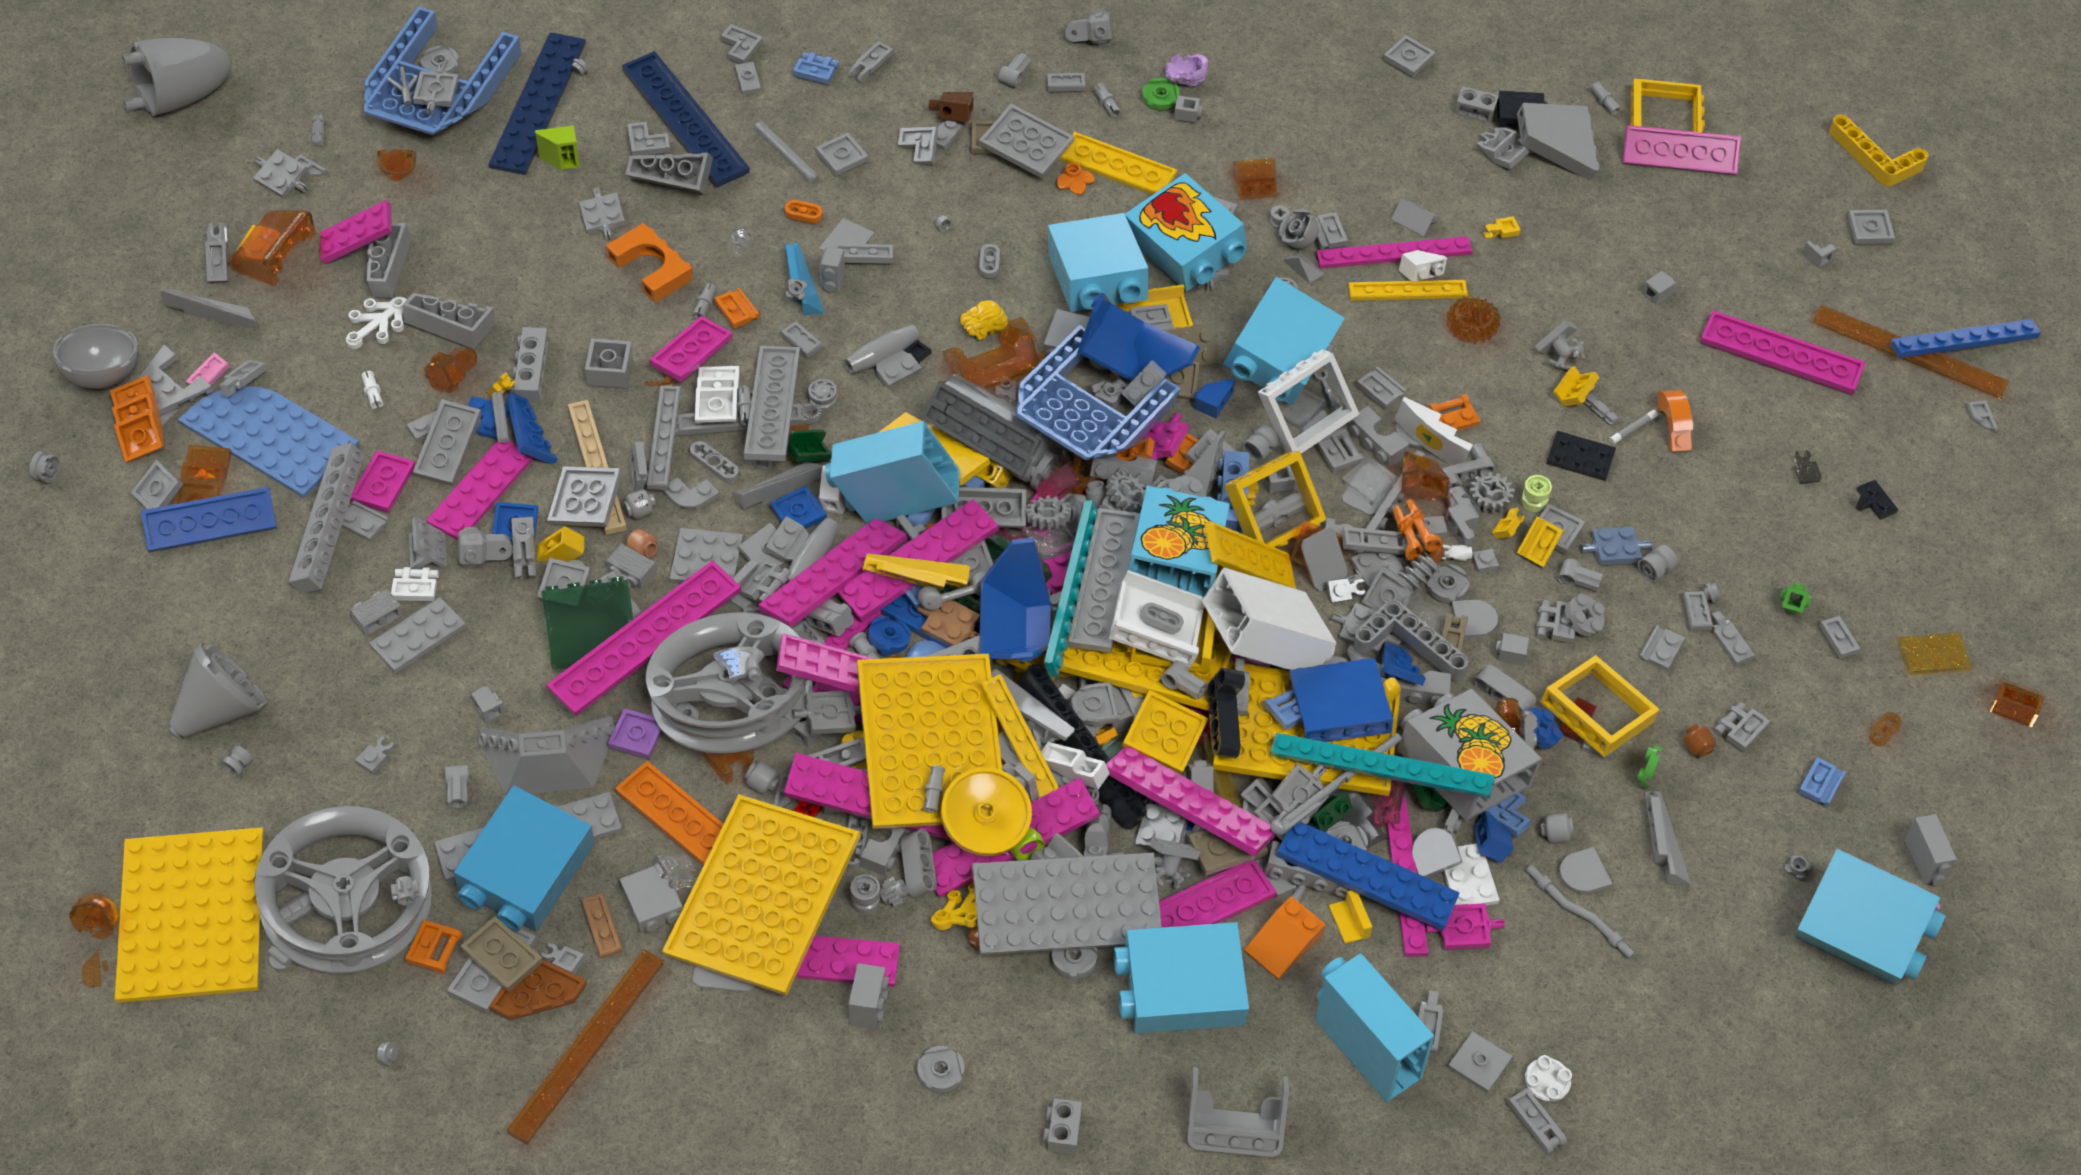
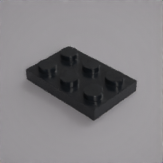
M1557 430L1546 464L1606 481L1616 447Z

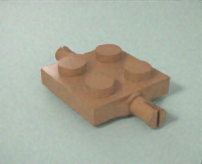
M953 600L943 602L942 606L936 610H927L922 604L918 608V612L928 617L921 627V632L949 647L980 635L974 631L975 626L980 620V614Z

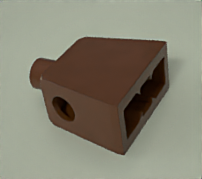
M943 92L940 100L930 99L929 111H939V118L943 120L969 122L974 109V92Z

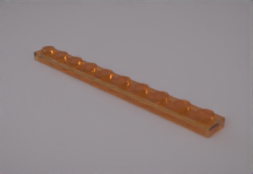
M1820 306L1813 323L1898 357L1890 343L1894 338H1901L1900 336L1826 306ZM1940 352L1901 358L1999 399L2002 398L2009 383L2007 379Z
M645 949L642 951L507 1128L509 1135L528 1145L664 965L663 959Z

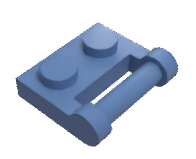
M1293 689L1262 702L1265 711L1270 712L1284 730L1302 722L1296 699L1278 707V705L1295 697Z

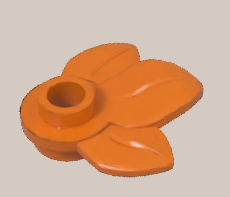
M1069 163L1064 168L1063 174L1058 177L1057 187L1060 190L1069 188L1074 194L1082 195L1086 190V184L1094 183L1095 179L1092 173L1082 170L1079 164Z

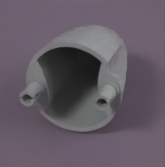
M159 38L132 42L129 53L122 54L121 59L125 67L130 65L138 97L123 100L124 109L126 112L142 108L147 113H151L152 116H156L190 105L212 93L226 80L231 72L232 60L224 49L202 40Z

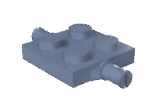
M1633 527L1592 529L1593 544H1581V552H1594L1600 566L1637 564L1642 559L1640 550L1652 549V541H1639Z

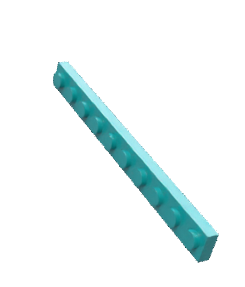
M1093 500L1084 501L1044 661L1050 677H1058L1060 668L1063 667L1064 663L1063 654L1068 647L1067 638L1072 628L1071 622L1076 610L1075 606L1078 601L1098 512Z
M1276 733L1271 750V755L1274 757L1315 765L1321 764L1325 767L1489 799L1495 781V775L1281 733Z

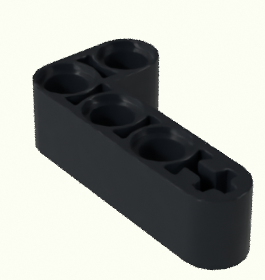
M1221 668L1208 684L1207 695L1213 755L1233 759L1239 756L1241 742L1236 695L1245 684V673L1243 671Z

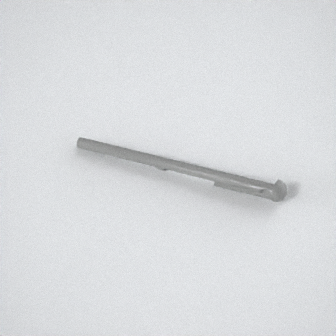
M1396 733L1373 751L1385 753L1399 743L1402 738ZM1345 771L1280 821L1274 819L1270 825L1271 831L1278 836L1285 834L1297 823L1321 806L1320 801L1334 792L1345 781L1348 783L1357 773Z

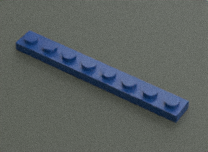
M2028 319L1894 338L1891 340L1890 346L1898 358L2036 339L2039 338L2041 332L2033 320Z

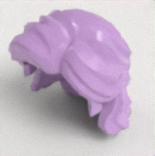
M1179 54L1173 56L1171 63L1165 65L1166 78L1169 81L1193 87L1205 80L1208 69V59L1205 56L1199 54L1186 55V61H1183Z

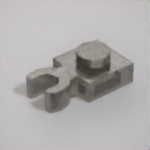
M1808 450L1805 451L1804 457H1801L1798 451L1794 455L1796 463L1794 469L1800 484L1820 482L1822 478L1816 461L1810 462L1811 453Z

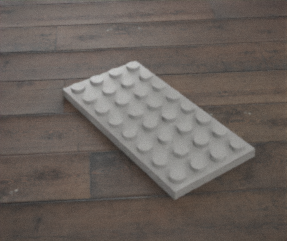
M1154 853L973 863L972 865L980 955L1125 946L1127 930L1162 928Z

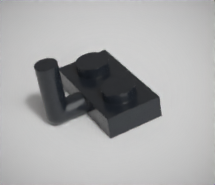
M1876 480L1858 486L1857 491L1860 494L1856 505L1858 511L1871 508L1880 520L1898 512V508Z

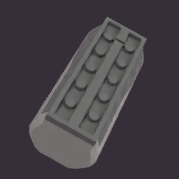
M956 373L948 380L938 382L921 417L932 428L983 454L1026 483L1031 481L1030 473L1039 464L1043 455L1047 451L1055 452L1058 444L1052 438L1018 418L1015 405L984 387L971 383Z

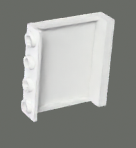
M1128 570L1120 585L1109 639L1173 662H1183L1187 667L1191 668L1199 652V648L1196 646L1203 609L1205 608L1202 602L1204 597ZM1147 603H1155L1179 613L1184 620L1181 630L1178 633L1172 634L1147 624L1141 618L1143 607Z

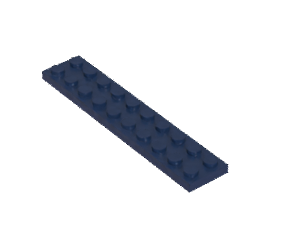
M549 33L488 164L489 168L522 175L527 174L538 150L535 130L548 128L573 73L572 61L575 58L579 59L586 44V39Z
M655 51L622 65L623 72L687 152L692 154L709 153L713 157L709 179L716 188L750 173L749 166Z

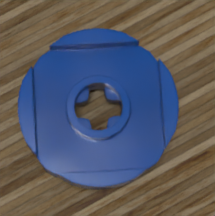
M889 616L875 618L867 633L870 643L879 649L881 654L887 656L891 653L904 651L909 645L911 631L904 622L896 619V621L889 620Z
M1530 708L1528 711L1537 717L1538 726L1533 731L1536 734L1537 741L1540 742L1538 746L1544 749L1552 748L1563 738L1562 731L1554 721L1553 713L1548 709L1543 711L1540 708Z

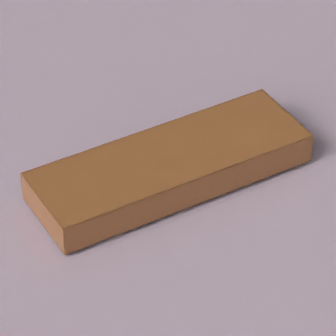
M603 893L581 899L600 959L623 952Z

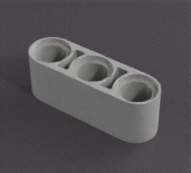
M1487 665L1473 680L1475 687L1479 686L1484 690L1485 694L1492 699L1496 698L1506 709L1517 713L1519 718L1521 712L1528 711L1536 704V697L1533 693L1493 665Z
M918 829L901 838L906 888L908 893L914 898L929 893L936 888L931 838L926 830Z

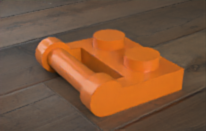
M1467 394L1460 395L1457 399L1443 403L1428 405L1429 409L1438 413L1462 405V409L1442 414L1439 419L1440 422L1457 429V431L1480 424V419L1470 404Z
M423 920L405 957L406 963L444 975L447 970L446 964L457 941L461 940L463 933L451 927ZM443 936L448 937L438 961L432 960Z

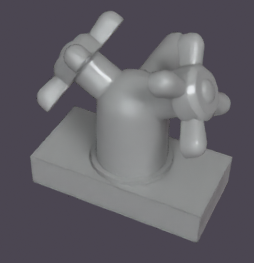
M1566 320L1535 345L1539 352L1545 354L1551 353L1554 349L1559 354L1558 361L1550 359L1549 363L1555 365L1558 369L1569 370L1570 366L1565 365L1570 357L1580 358L1581 360L1585 359L1583 354L1584 342L1579 341L1578 343L1577 339H1573L1574 346H1571L1567 340L1578 329L1574 323Z
M1152 838L1150 847L1164 854L1163 858H1154L1155 865L1158 866L1155 868L1157 885L1163 886L1160 877L1165 875L1171 877L1166 879V882L1168 884L1174 882V888L1179 889L1184 878L1190 877L1188 871L1182 873V868L1179 866L1181 859L1184 857L1198 860L1201 851L1190 844Z

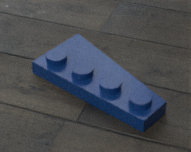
M510 392L506 400L519 452L549 464L556 463L558 458L556 454H551V445L548 440H544L542 436L544 431L535 422L537 417L528 399Z

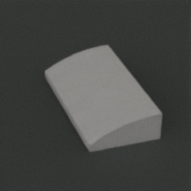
M959 487L958 503L942 507L941 520L974 499L999 527L1026 528V489Z

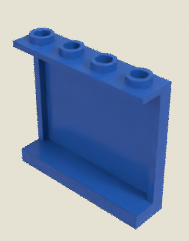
M1375 658L1289 670L1288 684L1293 687L1304 727V738L1330 742L1392 733L1393 717Z

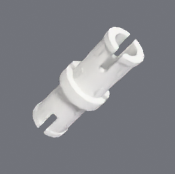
M367 371L369 376L367 378L366 373L363 372L361 379L365 386L364 393L368 396L370 407L372 409L377 408L376 401L379 407H383L384 404L380 396L381 389L376 384L374 373Z

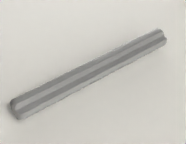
M763 121L755 124V130L810 183L818 179V174Z

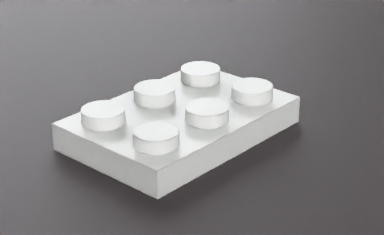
M1477 843L1458 846L1463 863L1443 871L1447 886L1460 892L1455 905L1485 903L1487 906L1499 904L1500 900L1486 856L1478 853Z

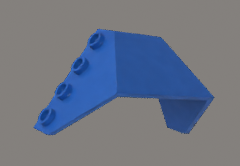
M1101 293L1100 297H1095L1091 305L1093 310L1077 352L1132 382L1152 360L1166 372L1167 375L1165 377L1191 366L1200 346L1140 320L1113 305L1106 294Z
M1034 538L1012 540L981 579L980 654H989V659L1018 658L1019 662H1025L1047 653L1046 650L1048 649L1053 629V608Z

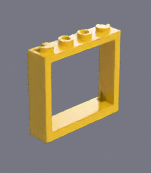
M1634 78L1631 88L1632 126H1641V95L1692 100L1693 132L1702 133L1705 125V120H1702L1705 108L1702 106L1704 95H1701V85Z
M1300 451L1288 452L1224 484L1244 535L1264 543L1243 488L1288 465L1291 467L1311 519L1265 542V544L1272 547L1284 546L1289 543V539L1299 538L1304 535V531L1308 529L1309 531L1320 527L1319 523L1327 520Z
M1596 655L1547 687L1540 701L1604 758L1654 723L1660 711L1658 707ZM1591 673L1640 716L1615 734L1610 735L1562 692Z

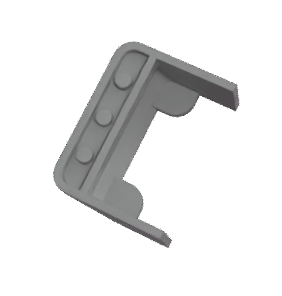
M1193 1067L1188 1121L1189 1145L1196 1150L1266 1157L1279 1155L1283 1149L1289 1096L1288 1076H1283L1281 1098H1267L1261 1104L1260 1113L1213 1109L1214 1099L1212 1095L1205 1090H1197L1198 1068Z

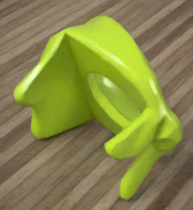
M1029 827L1024 838L1010 852L1017 861L1029 860L1035 851L1044 848L1045 843L1041 834ZM1035 841L1038 844L1035 850L1030 853L1022 854L1020 852V849L1027 843Z

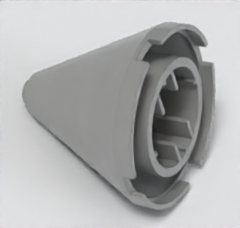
M201 642L194 649L169 721L171 725L170 730L177 737H188L261 710L267 704L266 697L256 684L252 686L246 678L248 675L234 661L210 644L203 648L204 642Z

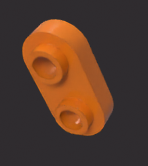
M791 200L785 204V215L789 219L815 224L823 218V210L817 204L799 200Z

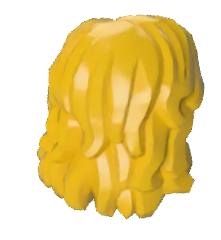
M989 300L981 301L975 307L967 310V313H963L960 316V322L964 325L968 335H976L978 340H984L989 331L992 335L995 332L1002 331L1008 325L1007 315L1003 308L996 302Z

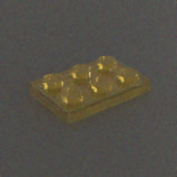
M1961 632L1898 637L1897 641L1908 675L1971 671L1972 669Z

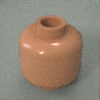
M637 529L628 536L626 546L650 558L657 552L658 542L651 533L643 529Z

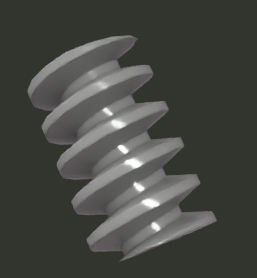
M1425 552V557L1422 555L1417 556L1419 563L1414 560L1411 562L1413 569L1408 566L1405 567L1407 574L1399 573V576L1404 578L1409 584L1413 596L1415 595L1414 587L1419 590L1421 589L1420 581L1427 584L1428 582L1425 577H1434L1432 570L1440 572L1437 564Z

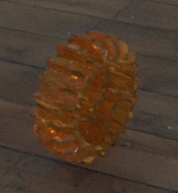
M1471 295L1467 299L1463 296L1461 300L1457 299L1450 306L1447 313V325L1449 326V331H1453L1454 337L1460 335V341L1466 338L1467 343L1474 340L1475 344H1477L1480 339L1484 343L1486 339L1491 340L1496 335L1500 327V314L1498 313V308L1493 306V302L1487 303V298L1481 300L1479 296L1473 298Z

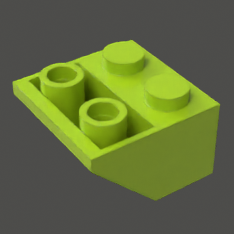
M574 125L535 130L539 159L560 170L580 168Z

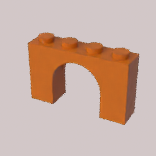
M644 223L606 245L607 258L618 268L641 256H654L664 262L661 268L641 280L643 292L654 303L693 280L691 265L683 261L677 251H673L664 239L661 240L652 228H648Z

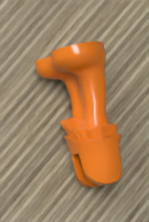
M1412 499L1406 500L1409 512H1411L1410 514L1403 516V511L1399 505L1393 507V514L1400 535L1405 536L1408 543L1405 550L1406 559L1415 561L1418 560V555L1423 556L1424 550L1413 531L1415 528L1428 552L1440 549L1443 541L1439 536L1429 532L1423 521V512Z

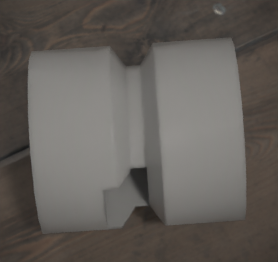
M1261 425L1254 432V435L1250 436L1242 444L1243 452H1249L1251 460L1261 463L1280 444V438L1271 427Z
M1660 545L1638 561L1639 572L1653 583L1678 565L1676 554L1666 545Z
M868 874L859 875L854 878L850 886L852 908L864 915L874 913L879 908L881 901L879 881L874 876Z

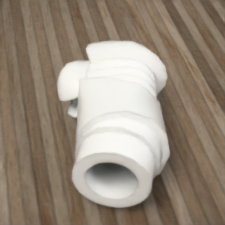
M1442 545L1445 548V554L1442 557L1444 561L1448 558L1464 562L1467 559H1472V547H1467L1466 545H1452L1451 547L1449 545Z

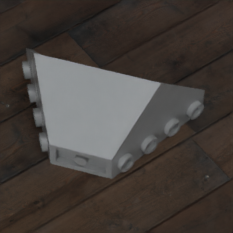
M607 716L567 729L516 733L481 727L479 728L478 741L505 795L508 794L513 785L528 793L593 788L609 749L608 741L615 726L612 716Z

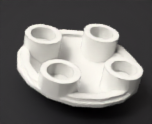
M1543 1055L1527 1067L1525 1083L1530 1092L1538 1099L1543 1101L1560 1100L1569 1092L1571 1087L1572 1073L1560 1061Z

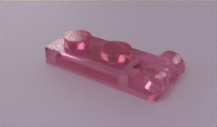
M1391 779L1389 796L1379 795L1374 817L1376 826H1385L1386 823L1391 825L1400 823L1399 813L1407 782Z

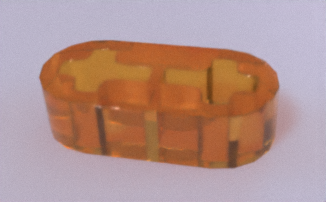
M1894 712L1885 713L1872 728L1869 734L1870 742L1875 746H1885L1899 730L1902 724L1900 716ZM1891 720L1894 721V724H1891L1890 727L1886 726ZM1881 731L1884 732L1883 737H1876V735H1879Z

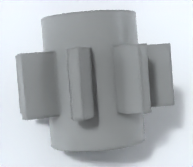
M409 876L398 878L396 884H391L392 899H398V903L401 905L414 903L415 897H420L419 882H413V878Z
M894 877L884 880L883 887L880 888L882 900L886 904L892 903L894 907L904 903L903 900L906 899L905 896L908 895V891L903 880L896 881Z

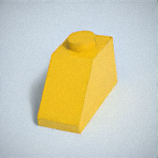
M566 526L562 527L538 543L536 561H549V558L570 561L580 557L584 552V536Z

